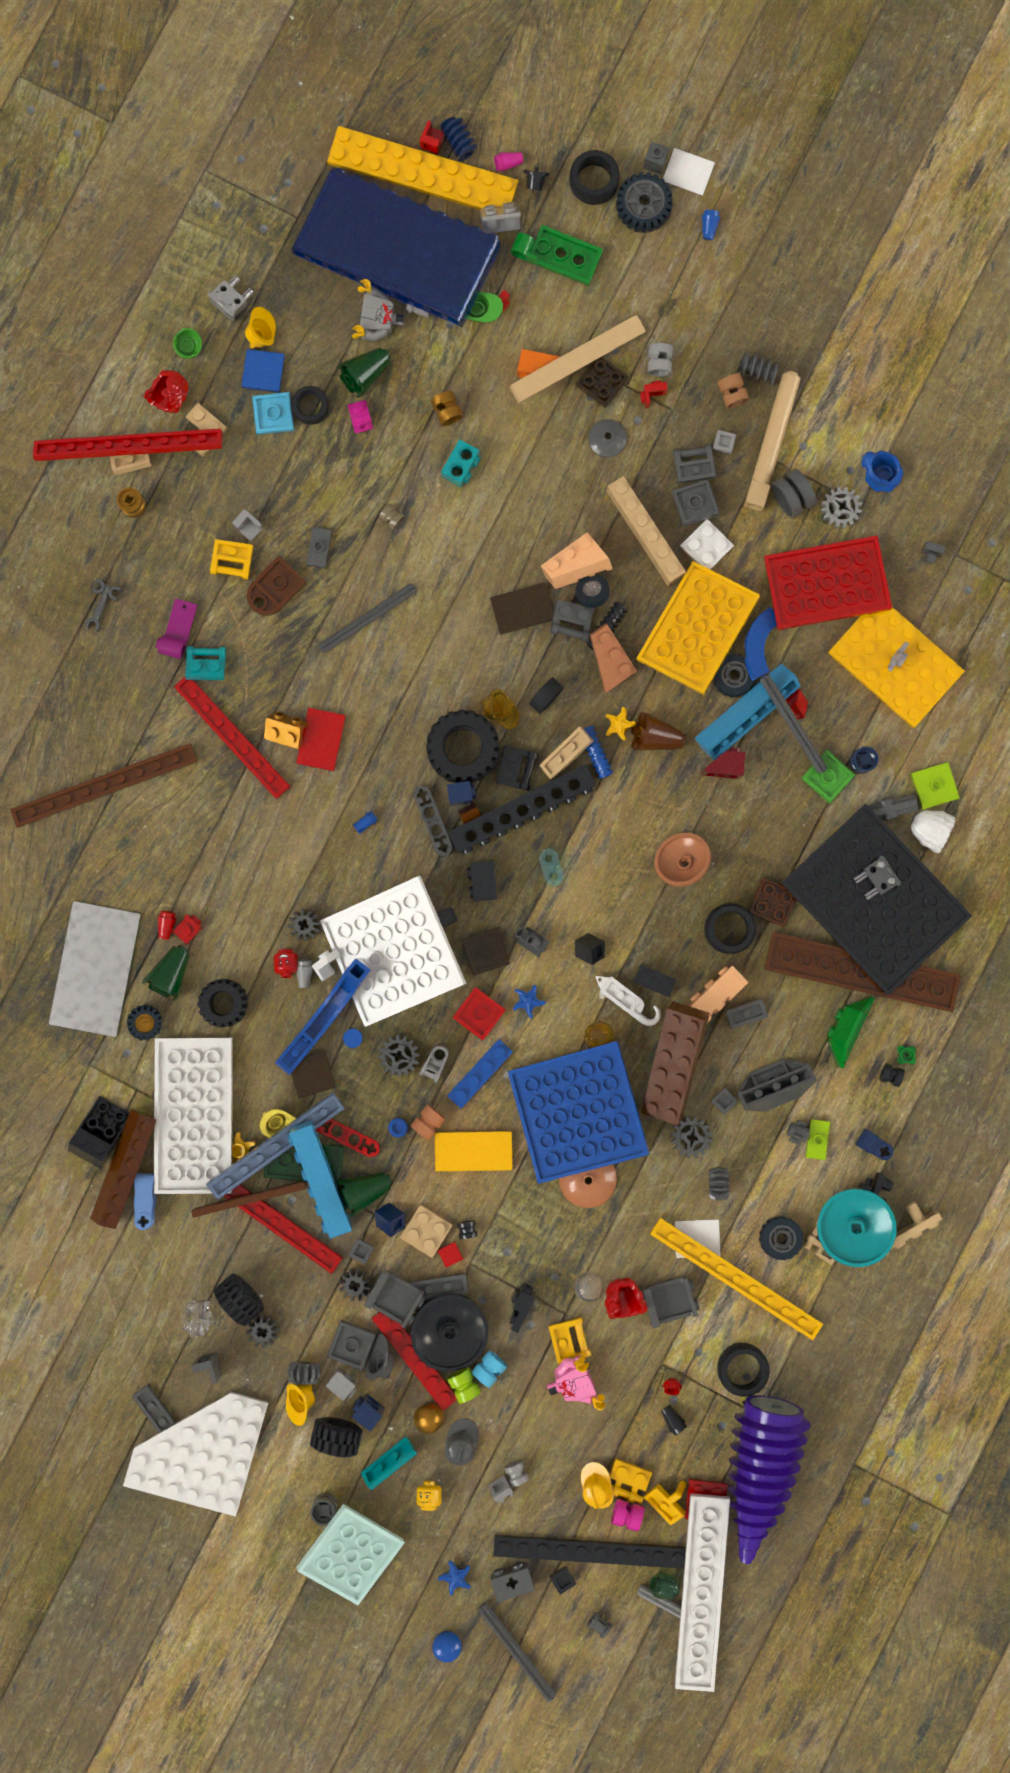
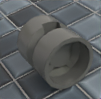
M321 1493L315 1498L310 1514L316 1524L328 1525L335 1516L338 1509V1502L335 1496L330 1493Z

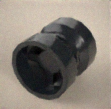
M885 1063L879 1080L884 1083L890 1082L893 1086L899 1088L903 1081L905 1070L893 1068L892 1065Z

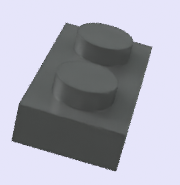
M762 999L725 1010L731 1029L768 1017Z

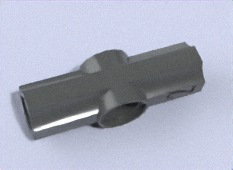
M914 795L895 800L894 798L869 806L882 821L918 811V804Z

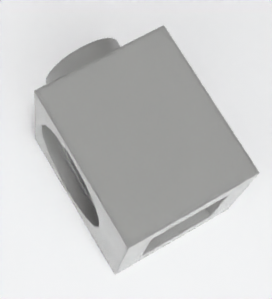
M339 1367L325 1386L344 1401L346 1397L350 1399L356 1392L355 1386L357 1381Z

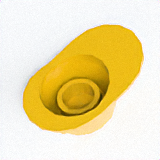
M256 307L251 312L245 336L250 342V348L252 349L255 347L261 348L265 345L271 346L274 343L276 331L275 320L268 310Z
M289 1384L286 1397L287 1415L295 1425L302 1426L306 1421L307 1411L315 1403L312 1384Z
M597 1462L587 1464L581 1472L583 1498L594 1509L606 1508L614 1499L608 1470Z

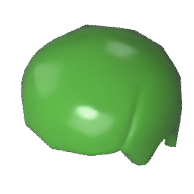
M183 328L174 336L173 348L180 357L192 359L200 353L202 339L194 329Z

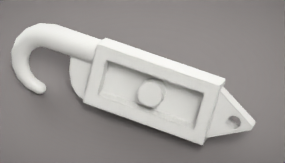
M595 976L600 987L599 992L640 1023L646 1026H653L659 1022L661 1012L656 1005L653 1006L656 1011L655 1018L648 1019L641 1014L644 1007V1002L641 998L612 976L610 978Z

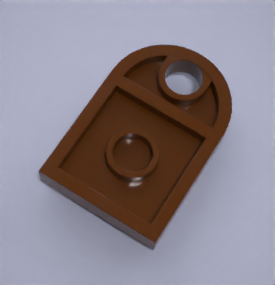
M278 555L250 584L247 590L248 604L259 615H274L307 582ZM259 598L265 601L262 608H256L254 605L255 601Z

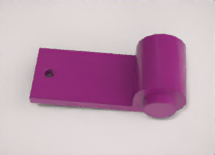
M175 598L166 633L161 638H158L156 642L158 653L179 660L182 659L197 610V604Z

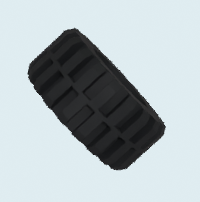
M464 709L457 712L451 711L444 717L441 716L436 724L432 725L431 731L427 736L426 751L432 768L446 781L454 783L470 781V784H473V782L480 781L483 777L489 775L497 763L500 750L498 734L492 723L482 714L479 715L472 710L464 711ZM457 730H469L475 733L481 742L479 757L468 765L455 764L447 757L445 752L447 738Z

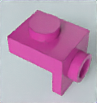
M366 400L348 404L355 433L373 429Z

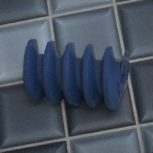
M450 117L441 124L440 128L444 131L443 133L447 137L448 143L451 144V149L455 150L454 154L458 157V161L461 162L468 159L478 148V145L472 144L474 142L473 137L468 138L471 133L470 131H465L467 125L462 124L463 118Z

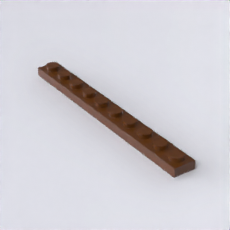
M189 743L12 808L10 811L16 827L19 828L198 761L192 744Z

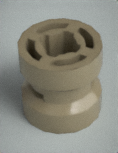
M390 503L382 510L378 518L382 522L388 523L390 529L395 530L402 523L405 515L397 512Z

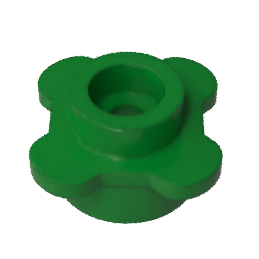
M898 1046L897 1062L901 1065L904 1063L915 1064L916 1048L914 1046Z

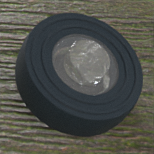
M595 574L592 577L586 576L581 578L576 585L575 593L580 604L588 608H596L608 600L610 587L604 577Z

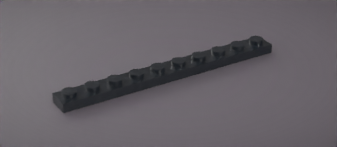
M495 1535L493 1556L684 1569L686 1547Z

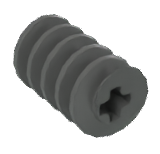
M748 350L743 354L737 372L741 368L743 369L742 375L749 371L750 378L757 374V381L764 377L765 384L770 379L772 386L779 370V363L776 361L771 365L770 358L764 363V356L757 360V353L750 357V351Z

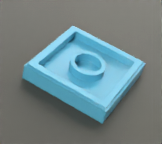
M290 392L252 396L257 435L294 431Z

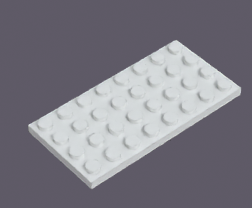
M155 1038L154 1118L157 1121L154 1126V1194H210L212 1192L206 1186V1183L232 1165L233 1038Z

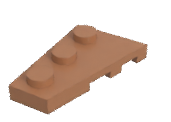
M604 624L591 633L590 638L595 657L597 658L603 690L607 693L637 670L609 626Z

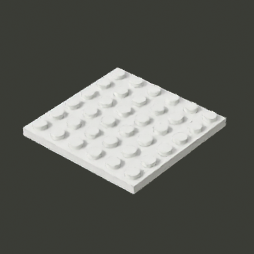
M421 876L320 921L332 951L337 949L341 955L336 960L342 974L355 958L371 970L352 997L365 1027L466 984Z

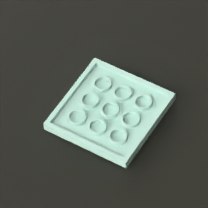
M343 1504L296 1568L299 1573L359 1605L405 1542L403 1538Z

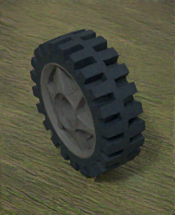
M639 172L637 176L633 174L630 179L628 177L620 186L616 199V210L619 219L621 218L624 225L627 224V228L630 230L634 228L635 232H638V230H642V233H646L647 230L653 232L655 228L659 229L661 225H664L669 218L673 197L668 183L665 184V180L662 177L659 179L656 174L652 176L650 172H647L646 175H643V172ZM646 200L649 202V204L642 205L640 201Z

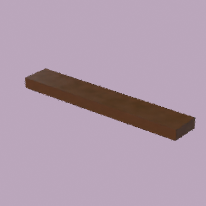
M302 1180L196 1207L191 1211L192 1217L305 1190L308 1188L307 1181Z

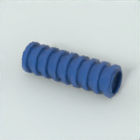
M588 726L584 730L593 739V742L585 750L589 752L588 757H591L590 761L594 763L593 768H596L597 778L602 779L610 776L614 771L610 769L611 764L608 765L609 760L605 758L604 748H601L602 744L598 741L599 737H596L597 732L593 730L595 727Z

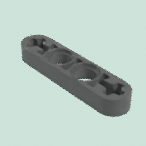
M419 786L414 791V798L438 855L448 856L452 852V844L432 794L426 786ZM423 790V792H428V794L425 795L427 802L431 800L432 803L425 804L423 807H421L420 804H424V802L421 797H417V795H419V791ZM427 807H432L435 810V815L431 818H427L424 815V810ZM434 825L442 827L440 835L432 834L431 828ZM446 836V839H443L444 844L449 845L446 853L439 851L438 848L441 847L440 842L437 841L435 843L434 839Z

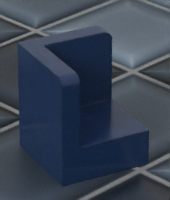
M388 1203L375 1211L376 1227L392 1237L405 1229V1213L391 1203Z

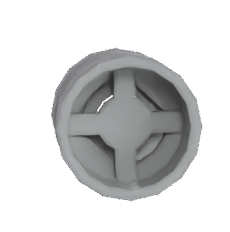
M522 1460L511 1462L504 1467L506 1474L510 1476L509 1482L512 1487L519 1486L529 1480L528 1474L523 1472L524 1464Z

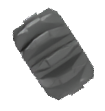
M301 909L300 916L295 911L294 915L297 918H289L290 921L294 922V925L290 924L288 928H295L290 934L293 936L298 933L297 940H300L303 935L304 941H308V934L314 939L315 935L312 932H320L319 929L315 928V925H321V922H314L318 915L316 914L311 917L312 910H309L306 915L305 909ZM306 919L309 927L302 930L300 922H305L304 920Z
M716 1167L711 1168L709 1171V1196L713 1200L722 1201L727 1200L729 1197V1171L726 1168Z
M350 1268L348 1270L349 1275L347 1273L342 1274L345 1280H339V1284L344 1285L339 1288V1291H346L343 1296L344 1298L351 1295L350 1301H354L355 1296H357L358 1301H361L362 1295L367 1297L368 1292L366 1290H370L372 1287L366 1284L371 1281V1278L364 1279L367 1272L364 1271L361 1275L359 1274L360 1268H357L355 1273ZM353 1280H355V1283H359L358 1289L355 1286L351 1287Z
M261 1314L260 1320L256 1317L253 1319V1322L248 1324V1327L251 1329L247 1330L246 1334L252 1335L249 1338L250 1342L254 1339L256 1340L254 1346L257 1347L261 1342L262 1348H265L267 1343L270 1346L273 1345L272 1339H278L279 1336L276 1333L280 1331V1328L274 1327L277 1324V1320H274L272 1323L270 1322L271 1315L265 1319L264 1314ZM261 1328L267 1329L266 1333H260L259 1331Z
M297 1361L289 1364L288 1381L291 1383L311 1385L319 1382L321 1370L318 1363Z

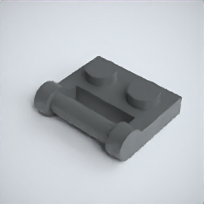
M711 444L700 448L680 451L679 449L673 450L678 484L716 477ZM706 455V459L681 462V458Z
M556 600L550 633H560L580 638L581 641L587 642L594 608ZM562 621L583 627L582 631L559 626L558 623Z

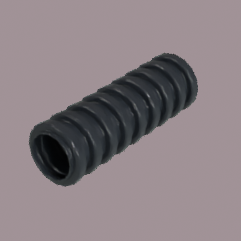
M614 602V606L610 607L611 611L606 613L607 617L604 616V621H601L600 626H597L596 629L607 624L612 633H614V628L618 627V623L622 621L621 618H624V614L628 613L627 608L619 602ZM590 638V641H587L586 644L589 648L593 650Z

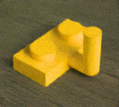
M680 1481L675 1493L669 1495L660 1484H657L645 1494L644 1498L670 1525H673L684 1517L686 1513L676 1501L682 1497L687 1484L685 1481Z

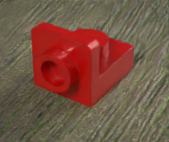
M186 914L184 920L172 932L188 945L203 927L200 925L201 921L194 914L192 916Z

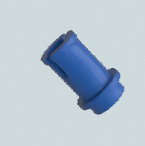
M372 811L366 812L364 817L353 824L359 834L372 824H376L375 822L378 819Z

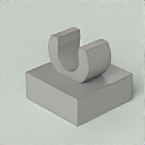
M505 1475L488 1485L496 1502L500 1501L503 1503L505 1502L503 1498L508 1495L510 1497L513 1496V1490Z

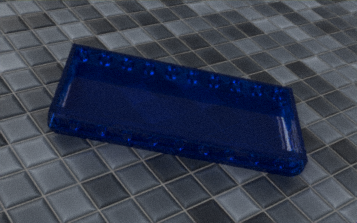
M336 167L335 169H330L291 251L293 255L360 284H363L360 280L367 279L370 281L371 286H374L382 293L463 327L501 249V242L499 237L493 233H485L477 226L466 225L458 218L452 219L442 211H433L425 204L419 205L409 197H400L390 189L384 190L379 188L373 182H365L359 176H351L346 174L344 170Z

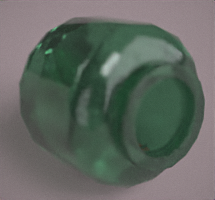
M663 1572L653 1576L649 1583L652 1595L661 1600H673L680 1590L676 1577Z

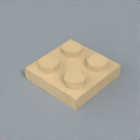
M420 1204L400 1238L433 1258L453 1224Z

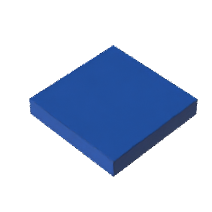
M247 349L242 388L280 393L285 355L282 353Z

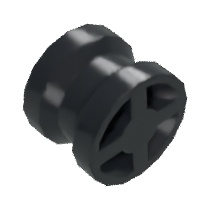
M475 1220L456 1223L460 1231L459 1239H469L478 1236L474 1228L476 1225Z

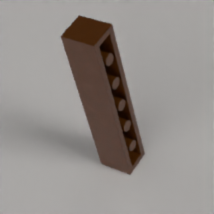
M133 1109L130 1110L90 1217L100 1226L112 1229L117 1227L157 1119L147 1113Z

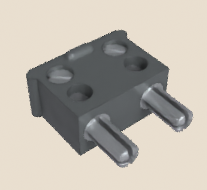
M878 856L877 860L863 868L864 872L854 877L856 883L868 877L875 887L864 894L867 900L878 893L882 895L894 886L901 884L884 856ZM871 867L875 868L874 873L870 872ZM882 883H885V889L881 888Z

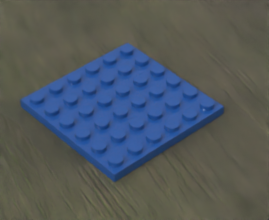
M618 1041L507 1071L538 1184L650 1154Z

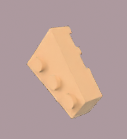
M588 532L541 565L545 577L555 589L578 582V579L586 576H595L597 572L612 570L608 556Z

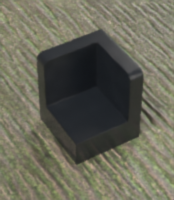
M587 933L575 940V956L593 965L605 958V941Z

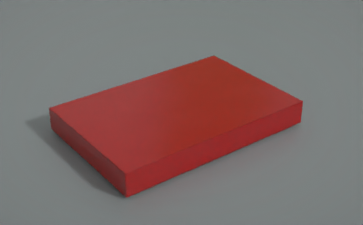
M308 707L305 720L308 722V726L303 729L302 746L299 748L296 764L334 772L346 715Z

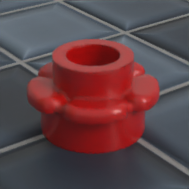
M669 1378L664 1381V1392L668 1395H678L682 1385L677 1379Z

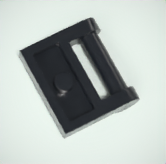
M505 746L496 783L530 791L531 785L529 783L535 760H538L539 754ZM522 757H526L528 760L522 783H519L516 780Z

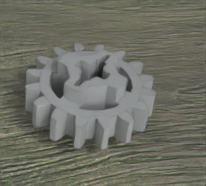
M839 486L836 488V492L831 489L829 495L825 494L823 498L826 501L821 502L820 505L824 508L820 510V513H825L823 520H830L828 522L829 526L834 523L835 529L839 525L845 529L847 524L851 527L854 524L853 520L857 521L859 519L857 515H860L862 510L858 508L862 506V502H857L860 496L853 495L855 490L848 492V487H845L841 491ZM841 505L844 506V508L842 509V511H840V510L838 509L839 506H841Z

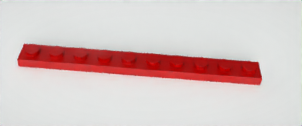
M220 428L34 441L33 458L35 461L222 449L223 432Z

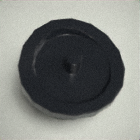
M535 167V172L523 169V172L527 174L526 189L542 191L545 177L549 176V173L538 172V167Z

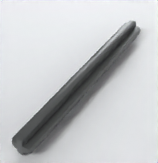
M412 583L408 584L318 645L322 653L328 652L417 592L416 588Z
M769 674L764 675L760 679L763 687L817 773H823L827 770L825 762Z
M483 1603L478 1608L479 1613L546 1701H552L556 1696L553 1689L489 1605Z

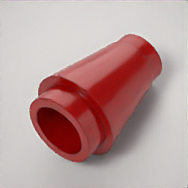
M160 911V915H158V938L170 939L177 919L175 917L176 913Z

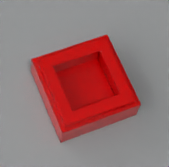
M455 1241L437 1250L446 1268L463 1260Z

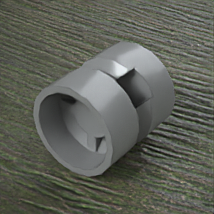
M666 343L649 345L648 358L651 360L648 361L647 374L655 377H666L672 374V362L670 361L673 357L672 345Z

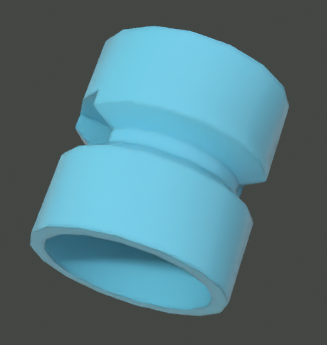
M489 1350L482 1358L483 1362L478 1363L471 1372L482 1384L491 1388L497 1381V1375H502L508 1366L498 1355Z

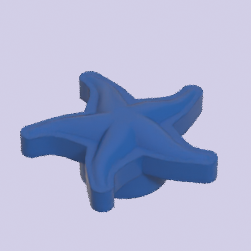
M533 985L532 990L527 993L515 989L520 1001L515 1004L513 1010L525 1008L528 1016L533 1018V1008L545 1004V1001H539L535 997L536 985Z
M449 1560V1572L440 1575L438 1580H444L449 1583V1594L452 1596L453 1591L458 1586L466 1589L471 1588V1585L464 1578L470 1570V1566L467 1565L465 1568L460 1569Z

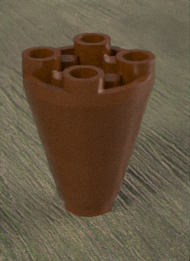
M640 712L637 724L631 729V734L634 735L631 749L677 750L678 748L682 749L685 745L686 734L649 713Z

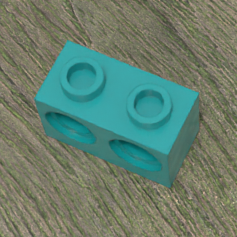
M459 439L441 471V477L462 488L464 483L467 484L469 482L472 468H476L481 460L479 449ZM464 453L472 455L468 460L463 459L461 456ZM455 469H460L463 472L460 476L452 474Z

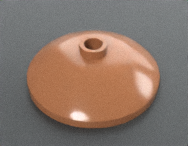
M693 833L675 834L659 846L654 859L655 870L658 876L671 886H689L699 881L708 871L711 863V852L707 843L700 836Z
M612 1164L559 1178V1185L563 1195L572 1204L583 1208H593L605 1203L613 1194L617 1181L616 1171ZM591 1177L592 1182L589 1184L585 1183V1178Z

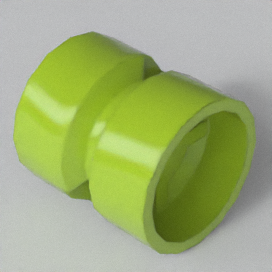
M469 1367L456 1371L447 1377L451 1388L456 1389L454 1393L459 1404L465 1403L481 1393L478 1384L472 1381L474 1376Z

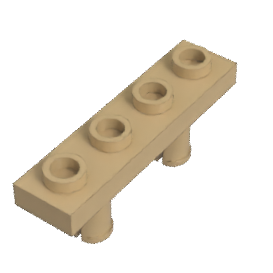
M915 1201L907 1204L905 1208L913 1222L896 1232V1238L891 1249L894 1247L898 1249L906 1244L905 1241L911 1237L915 1239L921 1236L923 1230L927 1228L933 1229L938 1226L939 1221L942 1220L939 1212L934 1210L923 1216Z

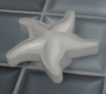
M906 641L892 656L887 667L889 671L892 672L895 665L900 668L906 660L908 654L904 653L909 645Z

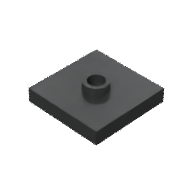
M708 479L672 490V496L683 527L720 515Z
M340 1320L327 1358L363 1371L377 1333Z

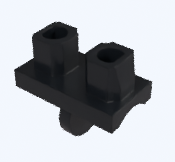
M877 1172L874 1181L871 1178H867L865 1184L859 1183V1187L879 1195L881 1189L890 1192L893 1182L885 1178V1175Z

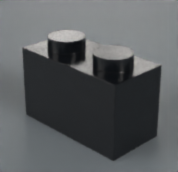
M493 861L470 863L471 867L467 868L468 879H472L473 885L469 887L470 898H474V902L497 900Z
M639 964L632 982L670 997L677 979Z

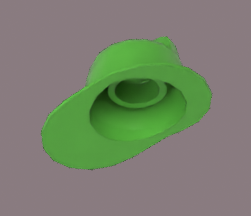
M469 291L461 296L458 308L463 317L473 322L485 323L495 321L501 315L503 303L497 295L480 291Z

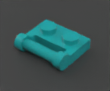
M187 646L186 680L225 679L226 646H220L219 648H194V646ZM194 655L219 656V660L194 659Z

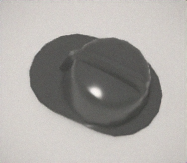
M377 1334L368 1355L366 1377L369 1380H375L378 1377L389 1378L394 1367L395 1360L388 1351V1341L384 1334Z
M459 1419L450 1426L444 1450L445 1456L450 1463L465 1465L473 1459L479 1437V1431L473 1421Z

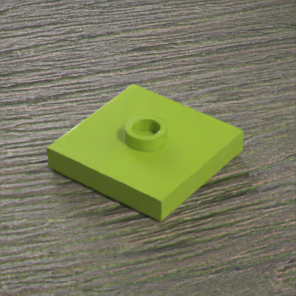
M948 762L911 773L922 810L960 799Z

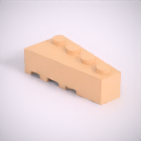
M727 966L723 967L718 972L720 976L715 981L713 979L709 980L704 985L706 989L701 994L697 992L690 998L692 1002L688 1006L710 1013L708 1022L711 1020L713 1013L719 1012L726 1005L725 1002L727 1000L730 1001L748 984L747 980L734 966L729 968Z

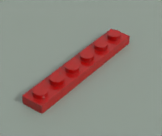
M380 1312L372 1317L373 1322L386 1336L387 1340L439 1407L444 1411L457 1400L454 1391L438 1370L427 1366L420 1360L415 1353L411 1336L407 1330L401 1327V1324Z

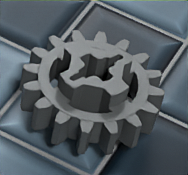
M396 1035V1040L389 1037V1043L383 1042L385 1048H379V1051L383 1052L382 1055L378 1056L379 1059L383 1060L379 1065L386 1066L384 1072L391 1070V1076L395 1072L398 1073V1077H401L402 1072L408 1075V1069L415 1070L413 1063H419V1061L415 1060V1057L420 1056L419 1053H415L418 1046H412L413 1040L407 1042V1036L400 1039V1036ZM399 1043L398 1048L394 1050L389 1049L392 1044ZM406 1046L409 1047L412 1056L407 1055L405 1051ZM399 1051H401V1055L405 1058L397 1061L396 1056H394V1054L391 1053H398ZM386 1055L392 1060L391 1066L387 1062ZM401 1063H409L405 1068L398 1069Z
M686 1116L685 1122L681 1120L679 1126H673L676 1132H671V1135L675 1136L671 1143L677 1144L674 1147L675 1150L681 1149L679 1153L681 1156L686 1153L687 1158H690L691 1154L698 1158L699 1152L702 1155L705 1154L704 1148L710 1149L707 1143L713 1142V1140L708 1138V1136L713 1133L712 1131H707L709 1128L708 1124L702 1125L703 1119L697 1122L696 1116H693L692 1120ZM689 1125L687 1130L681 1131L683 1127ZM697 1126L703 1130L704 1135H700L697 1132ZM691 1132H693V1134L696 1136V1139H692V1142L690 1143V1140L687 1138V1135H691ZM679 1139H682L686 1142V1149L682 1147V1145L679 1142ZM698 1143H702V1145L699 1148L694 1149L695 1145H697Z

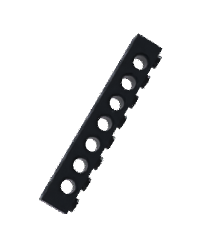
M585 764L449 831L448 834L458 854H468L473 851L472 847L478 844L480 847L491 842L490 838L494 836L500 838L508 834V829L514 827L516 830L525 825L524 821L530 818L534 821L542 817V812L548 810L550 813L558 809V804L564 801L568 804L576 800L575 796L581 793L583 796L594 791L593 787L596 784ZM577 781L579 789L571 790L568 785L569 782ZM554 789H559L562 792V797L555 799L552 797L551 792ZM541 797L545 800V805L539 808L535 806L534 800ZM518 807H527V815L520 816L517 813ZM504 814L511 817V822L507 825L500 822V817ZM491 823L494 826V830L491 833L484 832V824ZM470 831L475 832L477 838L472 842L466 840V834Z

